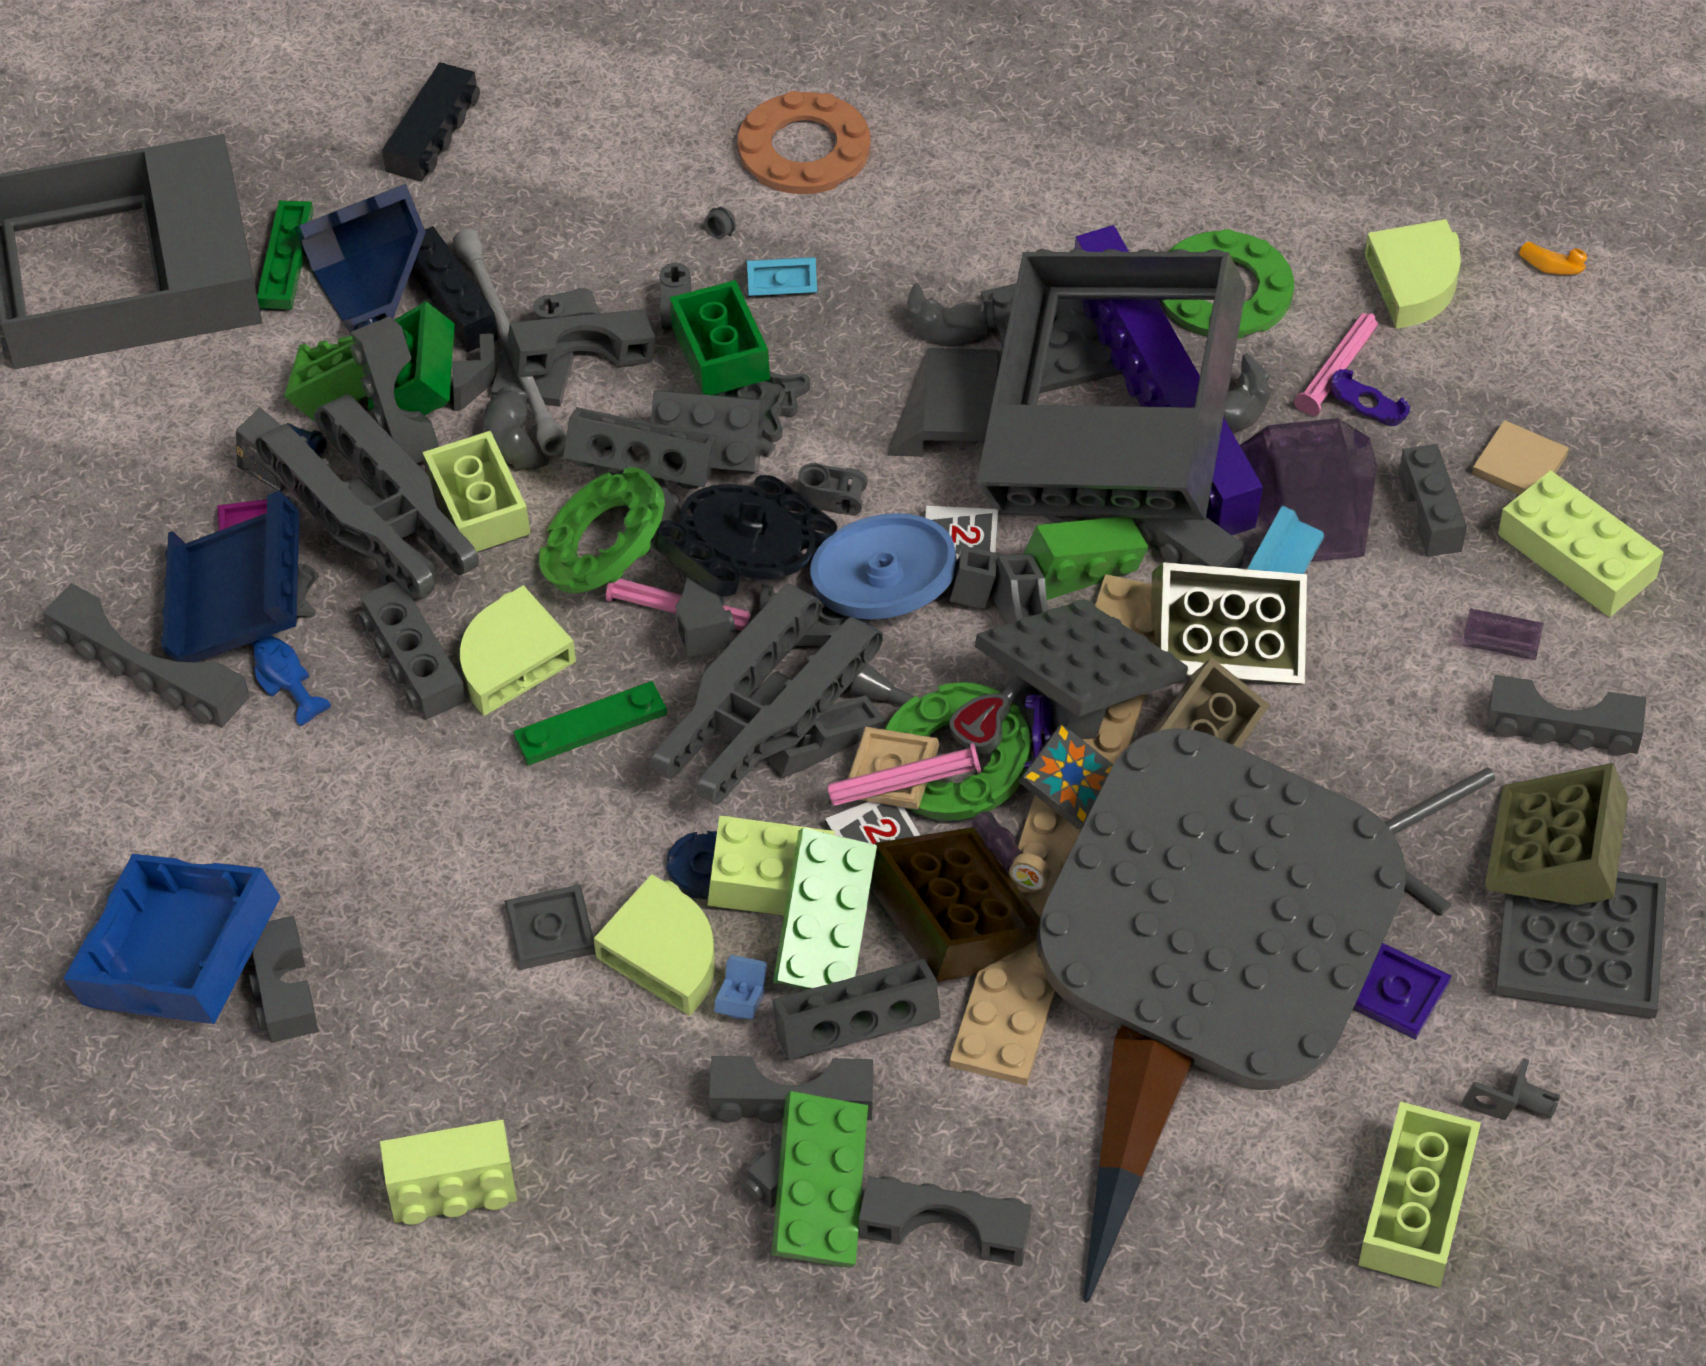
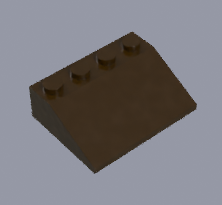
M974 827L874 843V845H877L870 888L920 959H925L937 982L971 976L1036 941L1040 921L1039 915Z

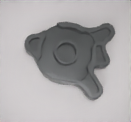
M770 371V380L714 395L765 399L762 436L770 442H777L783 436V428L778 417L781 415L792 417L797 414L796 398L810 390V378L805 374L779 375Z

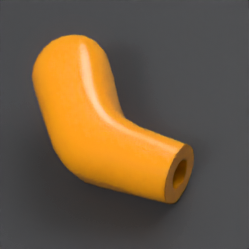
M1528 241L1519 251V255L1545 273L1577 275L1586 268L1584 262L1587 260V254L1579 248H1574L1569 252V256Z

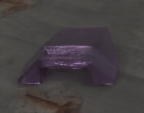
M1333 418L1268 425L1240 444L1241 449L1263 485L1258 515L1268 529L1280 508L1284 506L1295 511L1299 521L1322 531L1324 534V539L1311 562L1365 556L1377 471V462L1370 437L1343 420Z

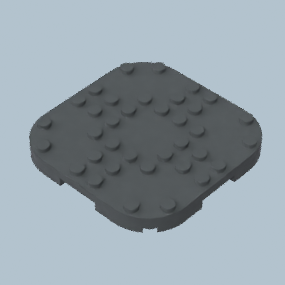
M1178 728L1156 731L1141 737L1129 745L1112 766L1044 906L1037 929L1038 957L1041 958L1047 973L1046 978L1050 985L1066 1002L1076 1009L1119 1030L1124 1025L1195 1059L1193 1065L1238 1086L1256 1090L1280 1089L1281 1086L1300 1080L1303 1081L1313 1075L1322 1067L1336 1047L1401 902L1406 883L1403 853L1396 837L1383 820L1366 807L1207 733Z

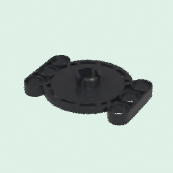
M760 475L755 478L753 487L720 484L697 490L688 496L683 503L678 522L673 520L660 522L653 538V545L660 553L710 592L719 596H731L737 592L741 576L773 579L798 572L807 565L812 557L814 547L818 548L837 531V524L832 518L777 477ZM689 508L691 510L692 516L686 515V512ZM789 510H795V511H798V512H800V513H794V512H791V511H789ZM814 529H820L826 533H820L815 531ZM665 536H671V537H674V538H676V539H678V540H672V539H669V538H667V537H665ZM807 548L805 554L801 553L802 550ZM690 556H696V557H699V558H701V559H703V560H697V559H694V558H692V557H690ZM716 576H721V577L727 578V579H729L730 581L721 580V579L717 578Z

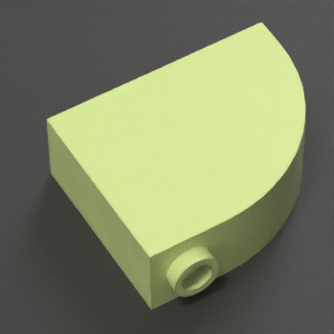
M1447 219L1367 234L1365 257L1396 329L1417 325L1434 318L1449 305L1455 294L1461 263L1460 243L1457 233L1451 231Z
M524 585L513 592L504 594L499 600L483 609L467 627L460 646V662L464 686L470 700L483 716L576 662L573 639Z
M651 874L594 937L597 959L688 1016H691L710 990L715 974L714 940L711 926L701 908L690 897L682 893L677 885L669 880L663 881Z

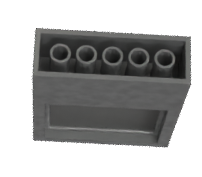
M225 134L0 174V335H5L4 338H1L5 359H12L14 369L262 324ZM143 208L157 292L27 316L14 231Z
M1039 249L1036 252L1022 253L976 481L993 507L998 509V514L1177 520L1206 519L1246 293V286L1229 252L1218 249H1210L1207 252H1189L1184 249H1175L1172 252H1155L1149 249H1141L1137 252H1121L1115 249H1107L1103 252H1087L1081 249H1073L1070 252H1053L1047 249ZM1058 299L1214 300L1195 407L1037 405Z

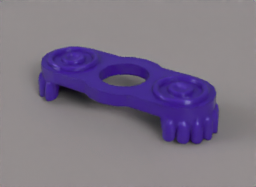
M1339 369L1333 374L1330 387L1331 393L1340 401L1352 406L1359 414L1370 416L1388 426L1399 425L1408 416L1410 405H1408L1404 398H1400L1397 402L1387 398L1378 389L1365 386L1352 379V370ZM1364 394L1370 395L1376 399L1377 406L1373 408L1365 407L1359 402L1358 397Z
M1037 694L1028 695L1025 699V706L1034 709L1032 732L1034 759L1043 747L1041 730L1043 729L1045 735V743L1053 733L1051 703L1047 696H1039ZM1032 761L1025 763V768L1028 769Z

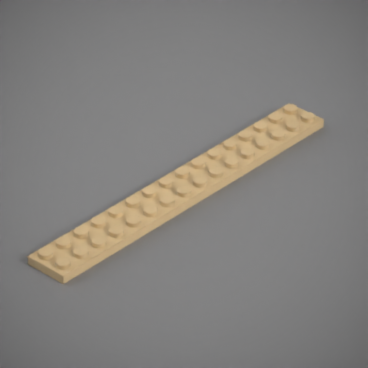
M1105 574L1095 606L1109 616L1119 619L1123 625L1134 632L1144 635L1148 641L1155 645L1151 614V584ZM1146 694L1107 707L1097 738L1082 740L1114 764L1120 754L1132 743ZM1034 795L1015 858L1023 853L1034 854L1042 858L1050 867L1051 875L1043 889L1030 891L1017 885L1036 913L1041 917L1046 901L1082 827L1077 829ZM1036 941L978 971L951 1054L950 1067L1025 1086L1028 1085L1056 993L1046 978L1047 973L1041 958L1038 957Z

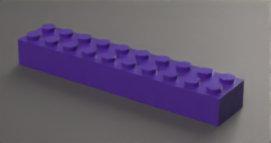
M1114 225L1075 236L1074 249H1081L1087 252H1103L1107 249L1129 252ZM1081 299L1086 317L1089 320L1093 319L1096 323L1097 334L1101 344L1107 345L1112 350V363L1117 371L1121 370L1127 390L1130 396L1136 397L1140 407H1195L1200 375L1157 300ZM1223 417L1206 517L1230 535H1235L1256 528L1263 485Z

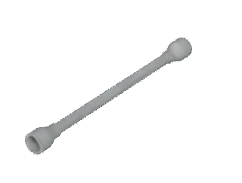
M461 230L453 237V245L458 256L472 270L483 297L495 312L497 330L505 348H507L510 323L486 271L483 259V244L475 230ZM533 376L518 377L523 390L528 394L527 399L535 415L537 425L536 437L542 452L549 456L560 454L564 451L566 434L563 427L553 419L551 413L547 410Z

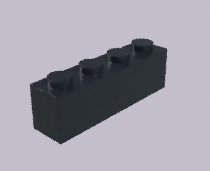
M441 62L438 63L382 149L386 172L422 182L428 171H434L438 156L442 149L447 150L450 146L452 134L456 127H462L467 110L471 105L475 106L478 102L480 88L477 86L474 71Z
M432 226L425 229L426 233L411 272L438 311L455 323L454 334L467 353L480 348L479 334H493L494 341L498 340L495 312L435 227Z

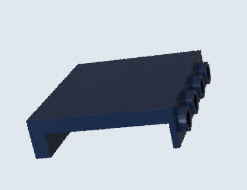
M281 491L267 495V513L185 543L173 531L168 533V544L165 552L167 563L166 577L164 579L165 599L164 607L162 608L163 635L161 636V646L164 652L175 661L196 663L297 625L300 511Z

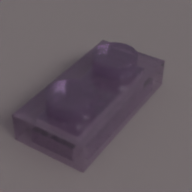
M1470 608L1462 646L1536 660L1544 623Z

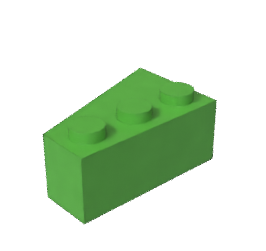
M352 336L339 338L337 344L331 345L326 340L319 341L317 347L310 348L307 344L299 345L284 397L313 421H315L314 412H317V408L345 394L352 396L357 402L366 396L360 378L364 377L362 367L355 363L350 351V346L354 345Z
M1112 517L1036 525L1023 555H1033L1045 579L1047 600L1101 583L1104 580L1105 574L1119 577L1137 571L1148 550V545L1132 518Z

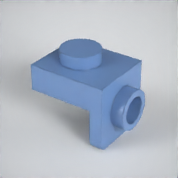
M730 955L726 964L725 980L715 998L714 1012L726 1014L734 1019L746 1018L753 1020L765 992L767 963Z

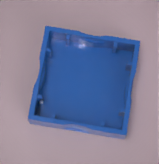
M132 854L108 897L102 916L88 933L63 980L84 1006L215 1024L281 896L262 868L222 863L193 864L177 858Z

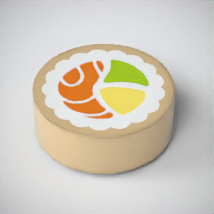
M1023 853L1016 856L1009 873L1012 880L1018 886L1030 891H1038L1045 887L1051 875V870L1048 864L1039 856Z

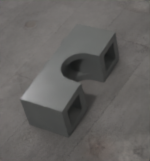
M1438 444L1402 449L1398 476L1407 501H1416L1419 517L1417 530L1426 556L1431 557L1462 552L1467 525Z
M293 915L268 921L247 961L248 966L255 964L256 974L249 975L254 998L261 997L263 1006L256 1007L260 1031L268 1030L272 1043L317 1033L319 1030L308 981L296 983L280 981V978L288 971L305 967L295 917Z

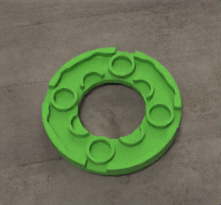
M1230 229L1193 235L1180 241L1168 251L1184 249L1189 252H1207L1210 249H1218L1229 252L1233 262H1237L1253 272L1259 287L1254 296L1243 304L1237 339L1244 338V335L1260 330L1264 332L1270 329L1285 316L1290 308L1294 292V277L1291 267L1284 256L1266 240ZM1160 300L1167 311V315L1174 322L1190 332L1207 337L1213 307L1212 303L1206 300Z
M627 467L622 474L611 475L609 472L605 473L581 488L560 509L547 529V532L550 534L547 540V547L540 548L539 564L543 575L557 589L566 593L587 592L606 583H614L619 580L624 570L637 558L644 556L651 547L650 541L659 527L665 507L664 493L661 486L646 471ZM628 506L630 511L624 519L626 529L624 533L621 531L617 533L618 538L615 544L608 549H600L601 555L596 557L587 554L579 558L577 554L578 542L588 525L597 516L612 507Z
M961 682L937 686V691L919 699L916 695L907 701L894 714L885 730L929 737L939 728L950 725L949 721L952 715L965 703L979 696L1001 692L976 683ZM1014 702L1011 704L1010 712L1002 722V741L993 750L991 761L980 774L971 775L960 783L951 781L945 783L938 780L927 782L919 809H908L919 815L936 820H963L987 813L1011 797L1021 785L1018 781L1027 769L1024 766L1025 763L1030 762L1032 758V740L1029 728L1017 705Z

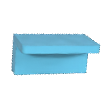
M815 257L747 260L749 296L817 292Z
M1282 506L1247 569L1304 574L1324 539V534L1322 531L1299 521L1295 511Z

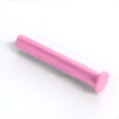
M1362 313L1305 391L1297 394L1294 404L1298 410L1311 416L1319 414L1321 403L1331 391V378L1335 371L1348 368L1377 328L1378 322L1375 320V315L1372 313L1369 315Z
M619 579L614 583H608L606 589L607 601L611 602L613 598L674 614H676V604L682 594ZM723 605L725 610L731 611L736 630L742 631L750 623L751 614L748 611Z
M970 743V748L830 783L828 785L830 800L833 805H839L972 770H977V773H981L975 744Z

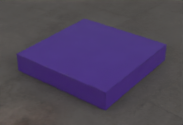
M1382 943L1353 1010L1416 1040L1449 985L1452 975Z

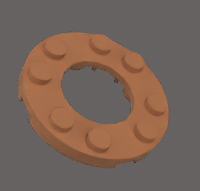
M790 91L784 95L769 99L747 115L738 133V153L744 168L758 178V182L777 191L792 194L821 193L837 188L838 184L850 177L853 179L865 166L871 147L870 130L864 117L852 105L830 93ZM810 120L827 126L835 134L837 143L833 151L824 158L813 162H795L787 160L775 151L772 146L775 132L786 127L791 122Z

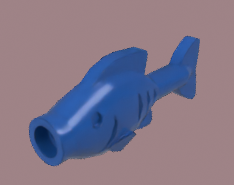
M272 635L250 643L254 650L256 679L270 696L276 695L281 689L291 693L299 705L296 715L299 726H303L316 715L331 707V703L327 699L317 696L311 697L301 681L309 678V674L301 666L298 655L289 644Z

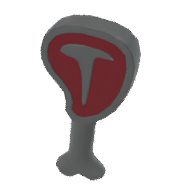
M1017 676L1002 693L979 696L965 703L952 715L949 721L950 730L955 740L964 748H970V743H974L978 754H986L995 750L1002 741V722L1009 714L1011 704L1031 684Z

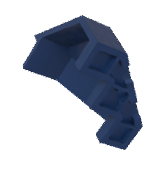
M406 183L294 227L313 274L349 333L387 317L393 319L426 233Z

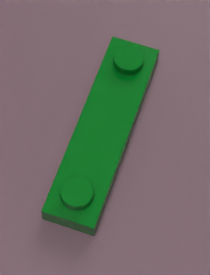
M278 201L257 294L259 308L293 309L305 254L294 227L312 220L314 209L311 201Z
M649 681L513 731V734L527 766L666 716L667 707L653 681Z

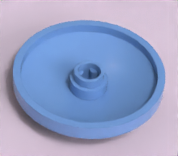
M881 514L852 522L827 538L818 547L812 558L810 573L817 597L829 609L841 615L858 619H884L915 611L940 596L955 576L957 556L952 537L938 523L912 514Z

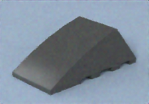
M928 348L889 448L888 456L923 457L924 440L984 442L1001 362L998 350Z

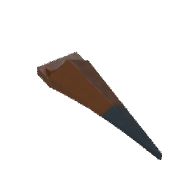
M1124 1025L1121 1026L1120 1030L1118 1029L1114 1039L1083 1297L1085 1303L1090 1301L1136 1191L1194 1062L1193 1058Z

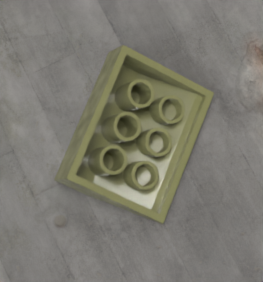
M1164 562L1152 571L1151 614L1155 645L1164 651L1172 653L1176 659L1189 666L1187 676H1191L1192 673L1213 657L1239 680L1305 684L1307 574Z
M1608 763L1503 785L1485 881L1487 890L1572 905L1596 903L1614 898L1628 804V795L1614 764Z

